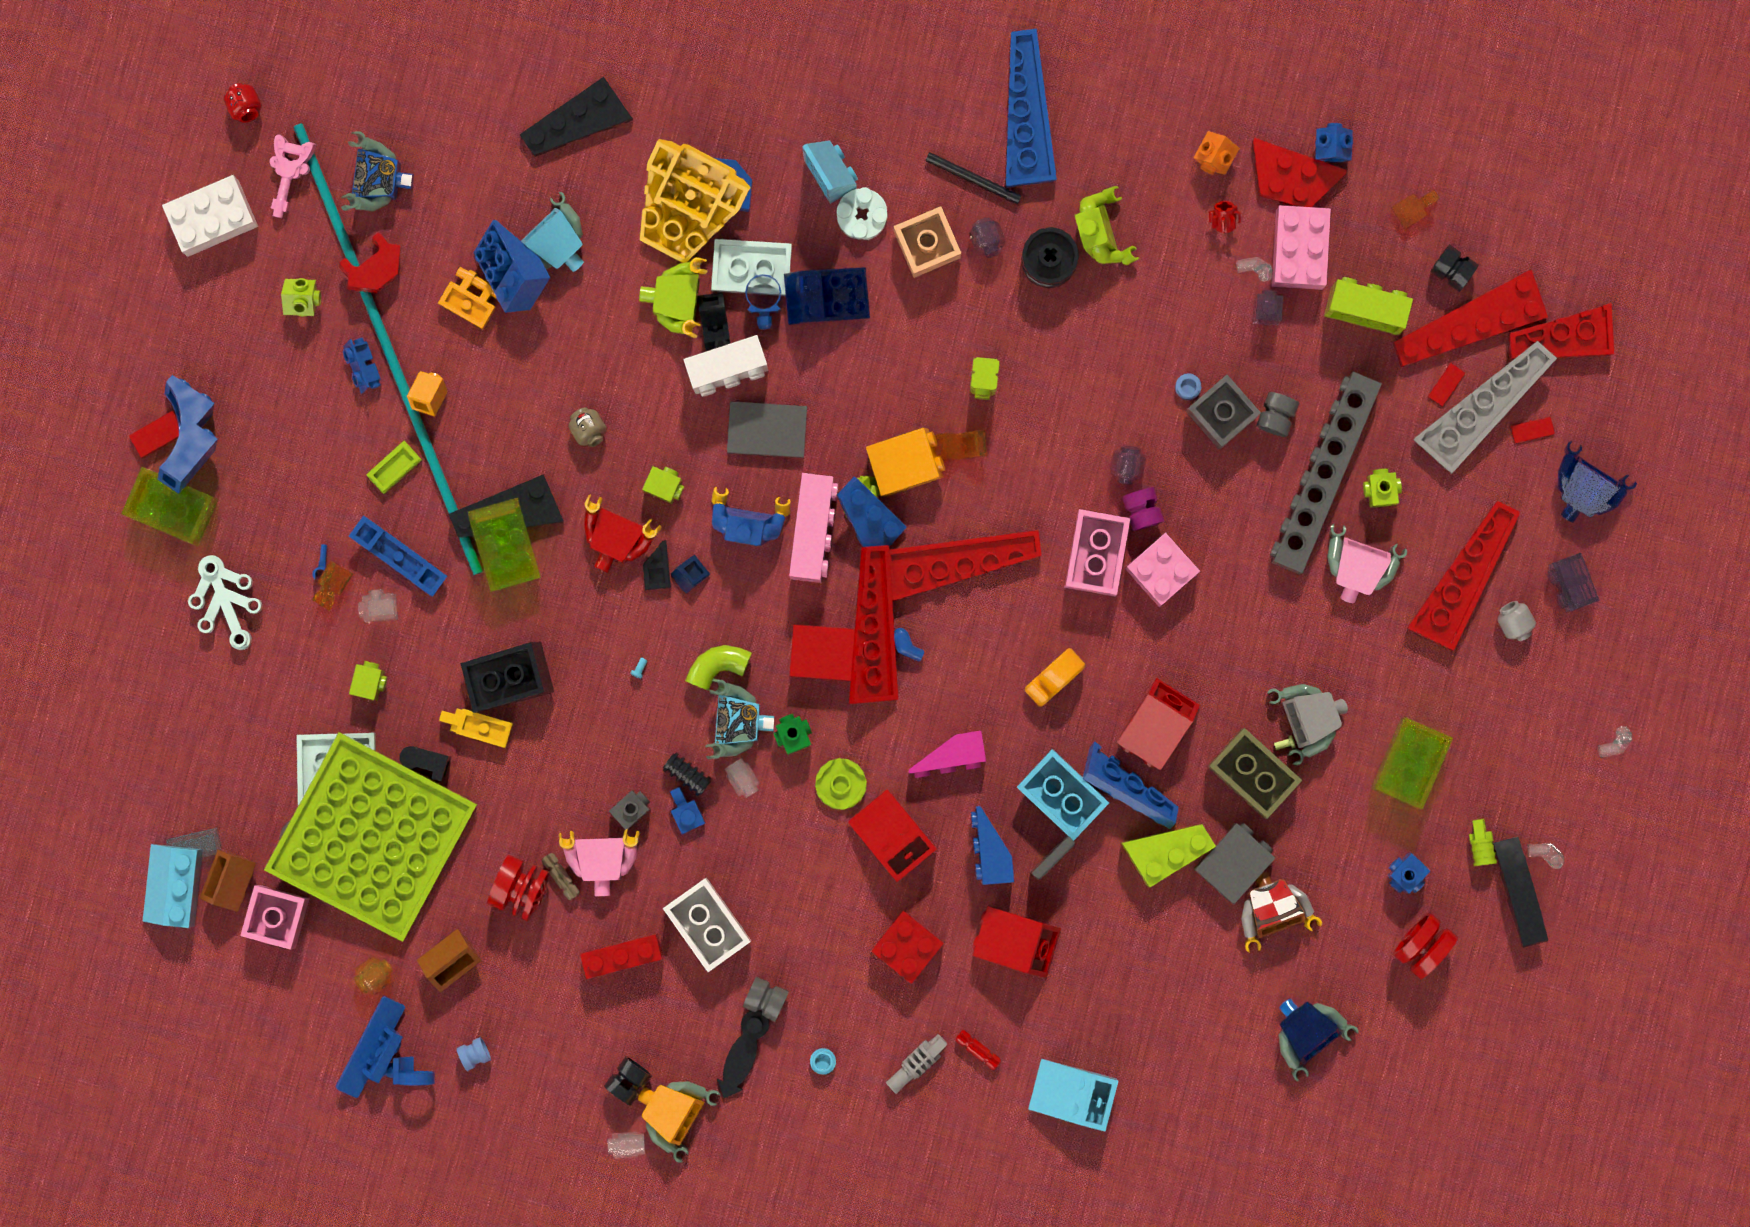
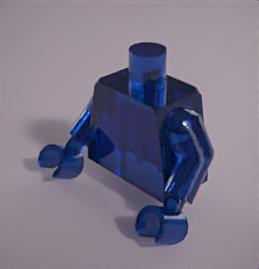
M1570 441L1565 447L1566 455H1564L1558 469L1557 488L1561 492V499L1568 503L1561 515L1566 520L1574 523L1581 512L1592 518L1595 514L1602 515L1616 509L1626 497L1627 491L1634 489L1637 483L1635 481L1628 487L1625 484V480L1629 475L1621 477L1619 481L1578 456L1582 451V445L1578 447L1577 452L1571 451L1570 444L1572 441Z

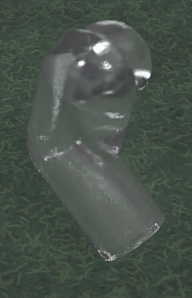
M1259 257L1236 260L1238 273L1254 271L1259 274L1258 277L1261 281L1271 280L1272 266Z

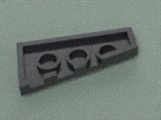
M603 77L519 135L534 157L566 146V144L587 138L600 131L609 130L616 125L633 121V118Z
M544 474L448 514L459 539L526 527L564 523Z

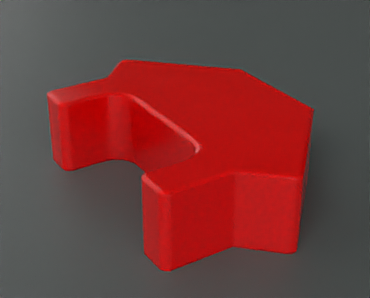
M378 232L372 238V242L377 247L378 252L364 263L355 267L347 258L340 261L339 268L348 278L347 289L378 293L396 279L401 246L389 244Z

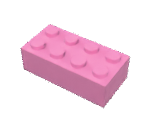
M802 473L789 574L790 579L821 583L822 577L827 578L829 562L824 560L825 552H830L832 542L831 535H828V526L833 527L835 509H831V502L837 501L838 484L834 483L832 476Z

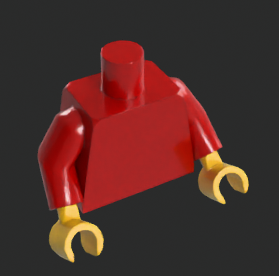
M591 494L588 495L585 501L584 529L586 541L590 544V548L600 553L594 565L595 568L608 573L613 560L625 564L626 561H634L648 551L654 537L662 528L660 525L656 530H652L650 527L651 519L644 526L600 508L603 501L602 498L599 497L597 504H594L590 501Z

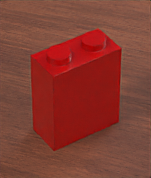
M793 625L790 677L851 682L855 629Z

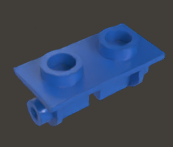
M358 338L354 341L350 339L343 346V356L346 363H350L352 368V380L355 387H359L362 394L369 388V385L371 389L381 386L379 382L381 378L375 363L367 366L365 364L366 361L373 359L367 341L364 342L363 338Z

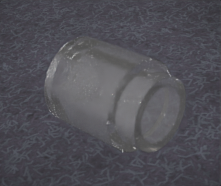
M742 758L724 769L727 773L726 778L738 797L744 795L747 798L758 791L757 785L760 784V781L748 762L745 763Z
M637 1131L612 1133V1138L607 1139L608 1154H613L614 1159L637 1158L639 1155L645 1154L644 1133L638 1134Z

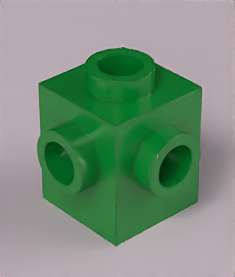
M793 714L779 719L780 724L776 725L777 731L773 734L778 746L784 745L787 755L812 745L808 735L812 734L807 719L802 721L800 716L795 718ZM792 728L797 730V736L794 738H790L788 735L789 730Z

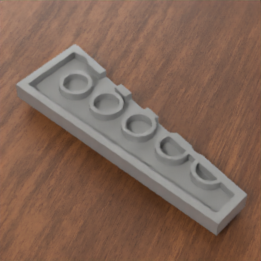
M1536 341L1413 440L1452 474L1557 358Z

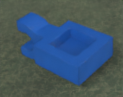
M680 786L670 791L677 805V808L671 810V813L681 834L705 824L695 800L687 803Z

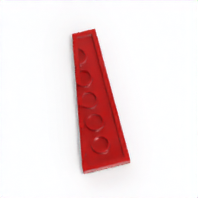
M1532 270L1513 278L1395 341L1393 345L1400 366L1404 367L1547 319L1548 315Z
M1499 501L1494 503L1409 623L1408 630L1454 651L1521 513L1520 511Z
M889 545L861 547L849 704L898 700Z

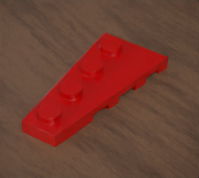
M1612 303L1510 333V360H1514L1536 341L1542 344L1556 358L1614 355Z

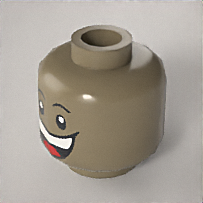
M584 407L571 415L568 428L579 445L594 447L603 441V435L606 433L607 427L596 410Z

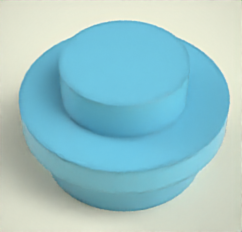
M820 1048L811 1055L810 1065L816 1073L828 1074L834 1069L836 1058L829 1049Z

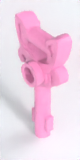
M278 134L275 136L274 150L276 156L270 159V165L276 168V173L282 176L277 199L273 198L271 209H274L272 216L283 218L284 212L288 211L289 202H286L291 180L300 178L301 174L306 175L309 173L310 167L306 163L315 152V143L307 142L300 146L288 143L282 135ZM285 152L298 155L299 159L290 161L285 157Z

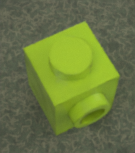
M652 466L642 490L672 504L674 499L679 500L684 486L681 485L682 479L678 477L679 472L668 467L661 470Z
M364 661V665L356 664L349 694L378 701L380 691L384 692L387 684V677L384 676L385 671L379 670L380 664Z

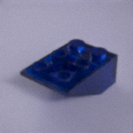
M866 267L796 271L784 274L788 325L870 318Z

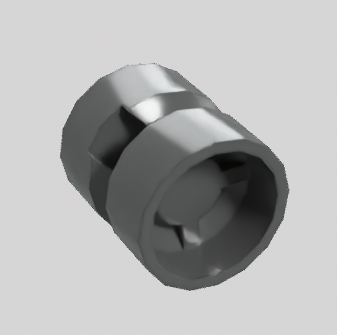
M1268 392L1263 405L1266 411L1261 412L1256 427L1277 436L1288 437L1292 422L1289 419L1296 415L1300 403L1288 396Z
M756 976L742 1007L754 1013L762 1010V1015L765 1018L776 1022L789 991L777 986L771 989L768 981Z

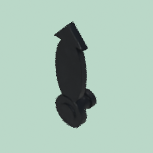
M749 1011L742 1018L741 1028L743 1035L735 1041L727 1055L723 1070L724 1081L717 1078L724 1098L743 1090L737 1086L749 1074L757 1053V1039L767 1033L770 1025L769 1019L762 1015V1011H757L756 1013Z

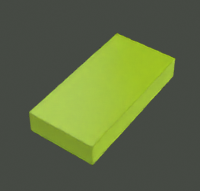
M403 441L366 475L385 494L418 465L422 459L406 441Z

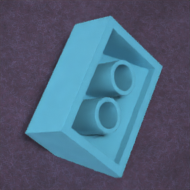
M1051 749L1017 786L1027 798L1073 841L1109 804V801L1092 785L1083 780V777L1054 749Z
M151 844L143 922L183 928L195 926L203 849Z

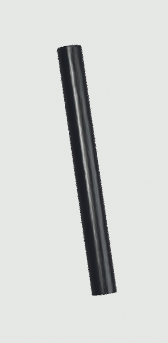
M931 152L927 155L926 162L1018 205L1022 195Z

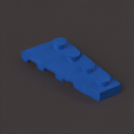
M1094 741L1089 748L1083 780L1108 793L1114 799L1129 805L1135 811L1150 817L1156 823L1171 829L1176 823L1179 807L1154 787L1147 788L1144 786L1140 776L1135 772L1131 774L1126 772L1119 766L1121 761L1113 755L1110 758L1100 751L1102 747Z

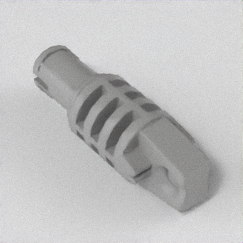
M939 1034L929 1042L923 1041L902 1061V1068L886 1081V1084L897 1094L913 1078L918 1079L941 1057L939 1053L945 1048L947 1042Z

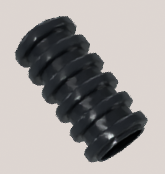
M677 752L673 753L663 766V771H668L670 777L675 776L677 782L682 781L684 787L686 785L690 787L689 791L694 790L696 796L701 795L711 782V777H705L703 771L701 773L697 771L698 767L693 768L691 762L686 763L684 757L680 758Z

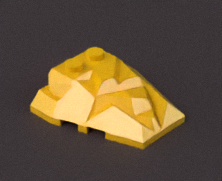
M659 139L647 162L648 179L644 191L646 199L645 208L642 211L640 241L682 263H686L741 209L751 187L744 179L736 175V171L732 167L688 144L679 146L672 141Z

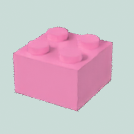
M1164 533L1125 568L1158 607L1164 604L1200 572L1167 533Z
M254 885L241 936L290 950L295 949L310 898L262 885Z

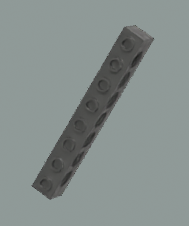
M1352 372L1349 377L1344 376L1339 387L1342 395L1340 400H1334L1329 414L1333 415L1329 424L1325 423L1319 437L1323 439L1319 448L1315 447L1309 461L1313 462L1310 471H1304L1299 484L1303 488L1300 495H1294L1289 508L1293 509L1290 519L1285 517L1280 532L1283 533L1280 543L1275 541L1270 556H1273V560L1271 563L1299 575L1303 573L1382 383ZM1354 395L1359 398L1360 405L1358 408H1352L1348 405V396ZM1339 419H1346L1350 423L1349 431L1343 432L1338 428L1337 422ZM1330 442H1335L1339 445V455H1331L1328 452L1327 446ZM1319 466L1329 468L1330 477L1328 479L1319 477L1317 472ZM1315 489L1320 493L1321 498L1318 503H1313L1308 499L1309 490ZM1300 513H1306L1310 516L1311 522L1309 526L1304 527L1299 524L1298 515ZM1294 536L1300 540L1301 546L1299 550H1292L1288 546V539Z

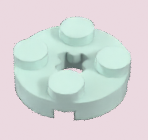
M868 188L854 189L846 193L840 200L837 207V222L840 229L848 237L858 240H869L879 235L885 227L887 206L883 198L875 191ZM857 209H867L869 211L867 213L868 219L865 221L862 218L857 220L855 217L858 214Z

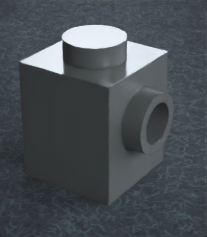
M632 790L609 812L625 830H629L651 810L647 806L650 801L641 791L636 794Z

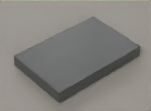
M730 401L727 453L804 458L807 406Z

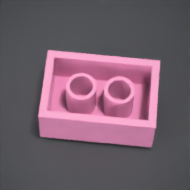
M1279 206L1277 208L1272 287L1319 290L1325 288L1327 283L1331 209Z
M1079 509L1064 588L1114 597L1117 595L1130 518Z

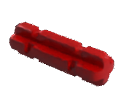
M961 1030L956 1036L955 1040L962 1047L965 1046L966 1050L981 1062H986L985 1065L991 1070H995L1001 1063V1059L997 1055L991 1054L988 1048L975 1038L972 1039L971 1035L965 1030Z

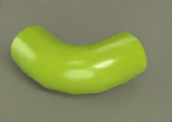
M729 645L710 648L697 657L685 681L709 691L712 679L721 671H730L743 676L752 652Z

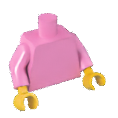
M626 829L623 838L577 840L574 839V832L570 831V839H563L562 834L559 833V844L563 848L566 861L575 875L582 877L583 881H594L595 896H610V880H621V876L628 874L636 860L639 831H636L635 837H629L627 834L628 829Z

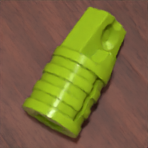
M1484 819L1473 820L1474 834H1469L1474 859L1473 865L1481 866L1497 863L1492 831L1486 832Z

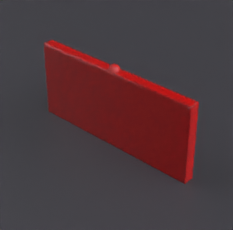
M1450 363L1428 397L1443 407L1449 396L1455 391L1465 372Z
M1551 417L1534 421L1530 420L1529 422L1510 426L1514 443L1555 434Z

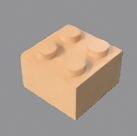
M942 207L894 226L895 236L913 278L961 258V251Z

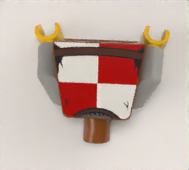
M1263 872L1255 880L1258 888L1249 892L1250 898L1244 903L1241 917L1244 936L1247 937L1245 941L1247 952L1250 953L1248 945L1251 942H1256L1258 951H1260V941L1255 937L1257 934L1259 938L1303 922L1308 930L1313 931L1310 927V922L1313 919L1321 927L1322 921L1313 915L1314 909L1306 893L1292 884L1287 885L1283 879L1272 882L1268 872Z

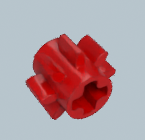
M1220 201L1214 205V211H1209V222L1212 223V228H1216L1218 232L1229 233L1236 228V223H1241V212L1238 211V206H1234L1232 202Z

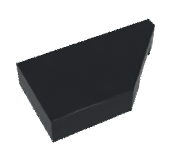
M666 540L659 544L643 564L646 591L671 588Z

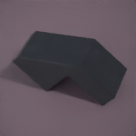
M723 292L698 296L705 351L731 344Z

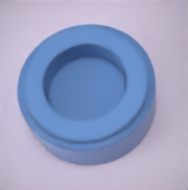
M1184 374L1176 381L1175 391L1180 398L1192 400L1200 393L1201 382L1193 374Z

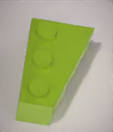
M1202 824L1121 843L1147 887H1152L1216 847Z

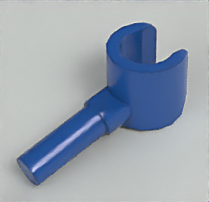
M324 544L321 545L318 567L312 573L315 580L318 577L317 572L319 569L325 572L324 581L330 576V570L326 567L327 545Z

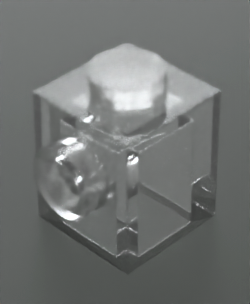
M383 589L369 590L368 595L362 596V602H358L359 617H363L364 622L367 623L398 620L396 594H384Z

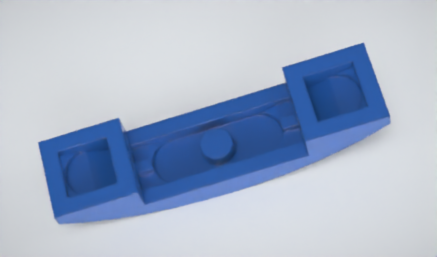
M364 515L349 534L351 539L432 597L447 578V575Z

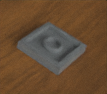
M1065 836L1030 873L1036 879H1041L1075 845V842L1069 836Z

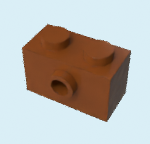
M217 850L200 899L212 905L238 912L244 900L248 883L253 876L256 863L242 856Z
M456 929L417 959L424 975L439 992H442L482 961L472 943L459 929Z

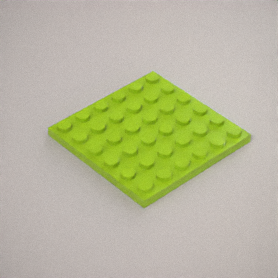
M338 732L266 864L264 871L403 942L477 804Z

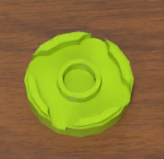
M838 758L828 761L820 768L816 776L815 787L818 797L824 804L833 809L844 810L855 806L861 801L866 792L867 781L863 770L858 764L849 759Z

